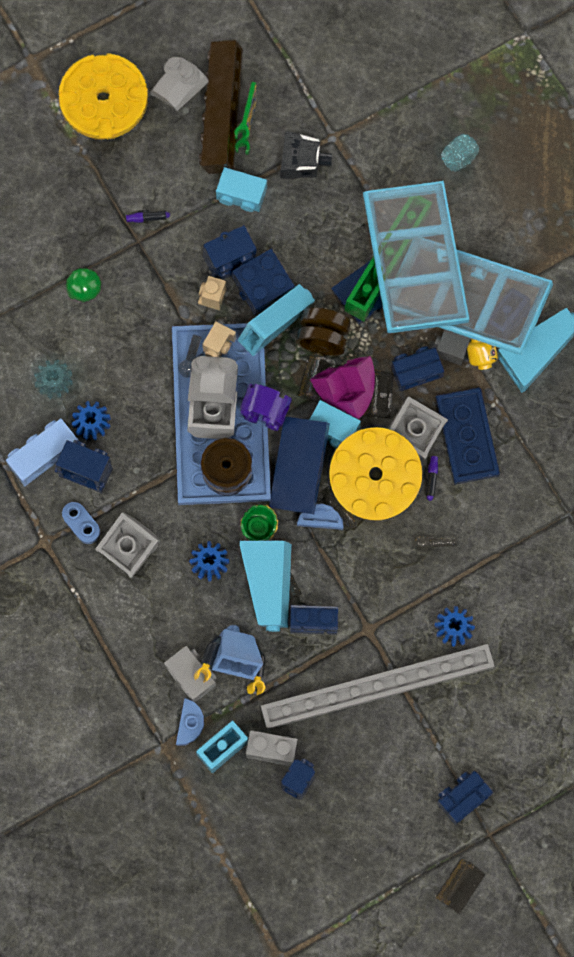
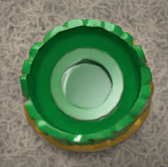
M267 505L252 506L245 512L241 520V531L249 541L270 540L278 528V519L274 510Z

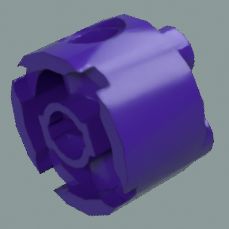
M249 383L239 411L241 415L245 416L244 419L254 424H257L258 421L264 422L267 428L278 431L279 427L283 425L292 399L287 395L284 396V399L279 397L280 392L269 387Z

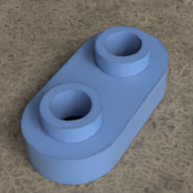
M68 503L62 511L65 523L82 543H95L100 537L98 524L80 503ZM72 510H77L78 514L72 517L69 515ZM90 527L92 532L85 534L84 529Z

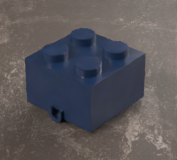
M245 225L228 233L222 232L220 237L203 244V258L214 278L220 277L225 279L231 276L233 270L251 261L256 256V247Z
M272 249L232 271V279L240 291L239 295L243 301L246 300L254 315L264 311L295 288Z
M66 440L54 472H58L59 476L102 494L113 470L108 453L97 448L94 451L88 449L86 444L78 440L73 442Z

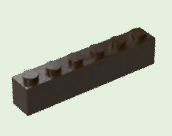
M236 40L211 42L210 50L207 53L209 71L206 72V78L209 82L207 83V91L204 93L206 108L202 115L204 132L201 133L202 153L199 155V163L208 174L222 173L224 167L234 170L235 130L238 123L243 48Z

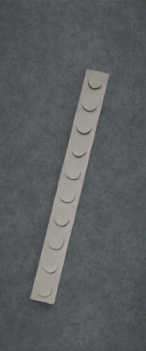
M486 644L261 705V710L268 730L485 671L495 666L489 646Z

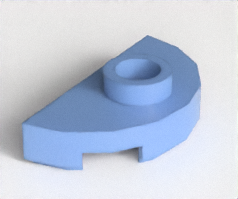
M316 504L315 514L301 513L297 526L343 530V521L333 507L325 504Z
M184 698L176 746L188 745L195 741L201 735L204 727V716L200 707Z

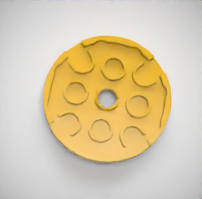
M113 54L90 55L77 61L65 73L59 87V103L65 120L80 134L94 139H111L129 132L142 119L148 102L147 87L141 72L127 59ZM101 92H106L109 94V99L102 101L98 100L97 96Z
M370 427L354 432L339 444L331 459L329 479L335 497L347 511L363 519L383 520L400 514L414 501L422 482V466L417 451L405 437L390 429ZM374 467L382 470V477L379 480H372L369 476L370 470Z

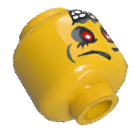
M471 339L467 346L469 363L472 366H478L479 370L491 368L492 363L498 359L497 347Z

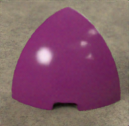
M371 356L348 360L344 365L337 368L329 367L310 379L319 396L327 404L359 419L367 410L374 392L375 373Z

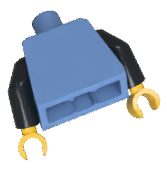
M231 625L224 629L220 636H215L206 646L201 660L203 665L194 673V680L198 679L200 672L205 675L203 683L209 680L211 677L209 666H212L214 671L254 680V682L248 684L247 692L249 694L254 693L256 686L257 695L265 690V684L261 681V677H264L266 658L258 648L252 635L240 633L238 626Z

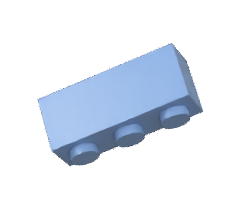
M59 419L57 422L55 420L50 422L44 428L45 431L39 435L31 436L26 441L27 444L21 449L16 448L9 453L6 459L7 465L24 487L57 463L66 440L71 442L78 440L62 419Z

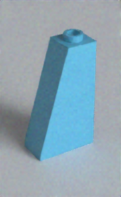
M300 284L252 319L245 327L238 341L252 356L256 355L302 316L304 309L312 306L315 301L312 294Z
M565 308L534 327L522 355L501 348L498 349L499 361L521 393L527 390L574 337V313H570ZM516 338L515 340L511 341V343L516 344L517 341H518V338Z
M240 541V549L258 625L266 627V631L280 632V628H288L292 544L286 541Z

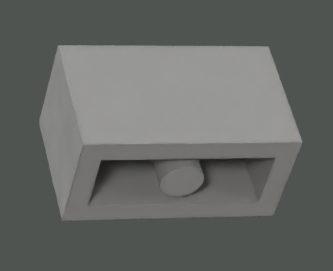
M185 646L164 662V666L190 700L195 703L216 687L214 681L216 676L209 668L211 672L209 680L203 683L205 675L201 672L198 679L194 680V673L202 667L200 664L202 658L194 648L190 651Z
M250 731L246 758L291 766L295 758L297 739Z

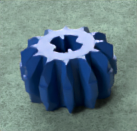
M89 401L86 402V408L78 405L77 408L80 413L75 412L72 414L75 419L72 422V426L77 428L76 434H83L85 440L92 435L95 441L97 440L96 434L99 433L101 436H105L103 429H110V424L107 421L111 420L110 414H105L107 408L105 406L99 408V402L97 401L93 407H91ZM92 418L93 420L95 418L96 422L93 424L89 422L88 424L87 419Z
M208 541L207 548L199 544L200 552L192 551V555L195 557L190 559V564L195 565L192 568V572H200L198 575L200 580L207 575L208 582H211L212 575L220 579L219 571L227 572V568L224 566L229 564V559L224 558L227 555V551H219L221 547L219 543L212 548L211 541ZM208 557L210 560H213L214 564L211 566L205 561Z
M454 606L453 613H451L450 609L445 608V615L438 614L437 616L441 622H436L434 627L441 630L436 633V636L441 637L444 635L445 637L442 641L444 644L449 639L452 640V647H455L456 640L461 645H464V637L471 639L472 634L469 631L475 629L474 625L468 624L473 620V617L468 616L465 618L467 610L463 609L460 614L458 613L457 606ZM451 622L455 625L459 624L458 631L455 628L450 629Z

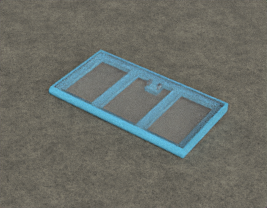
M444 181L363 192L387 333L469 323V314Z
M423 238L413 239L395 279L450 272L448 262L438 263L436 249L445 248V246ZM457 250L469 323L441 326L439 328L522 355L552 289L553 281ZM452 282L389 291L393 312L415 320L458 314Z

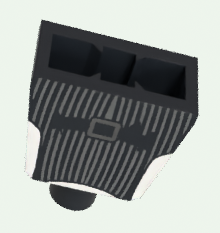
M285 131L281 179L317 177L318 165L331 167L332 153L320 152V140Z

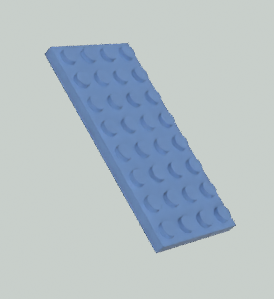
M248 323L222 324L236 332L235 342L230 341L232 344L228 353L221 356L233 359L238 365L235 432L229 439H235L245 445L250 452L253 469L252 477L247 487L241 492L229 496L219 495L210 490L203 480L201 471L203 452L208 445L219 439L197 438L188 432L190 407L188 394L191 363L196 357L206 356L205 352H203L202 344L213 325L172 326L178 505L265 502L271 500L268 428L264 422L258 421L257 424L246 421L244 419L245 416L241 415L239 411L249 383L266 386L264 348L252 356L238 341Z

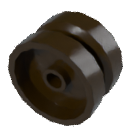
M314 307L304 309L300 324L303 327L298 329L296 344L316 354L326 356L344 354L347 343L344 336L349 334L351 320L347 316L329 309Z
M229 438L215 440L208 445L201 458L202 476L208 488L219 495L229 496L237 494L247 487L251 480L253 469L251 455L245 445Z

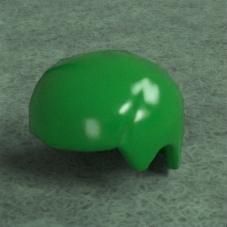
M79 268L73 271L67 278L65 290L71 299L83 303L95 299L99 294L101 279L93 270Z

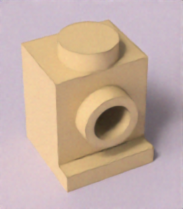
M208 276L207 282H203L201 285L198 304L220 310L226 293V281Z
M215 322L202 344L205 355L209 357L226 355L232 344L230 341L235 342L236 332Z

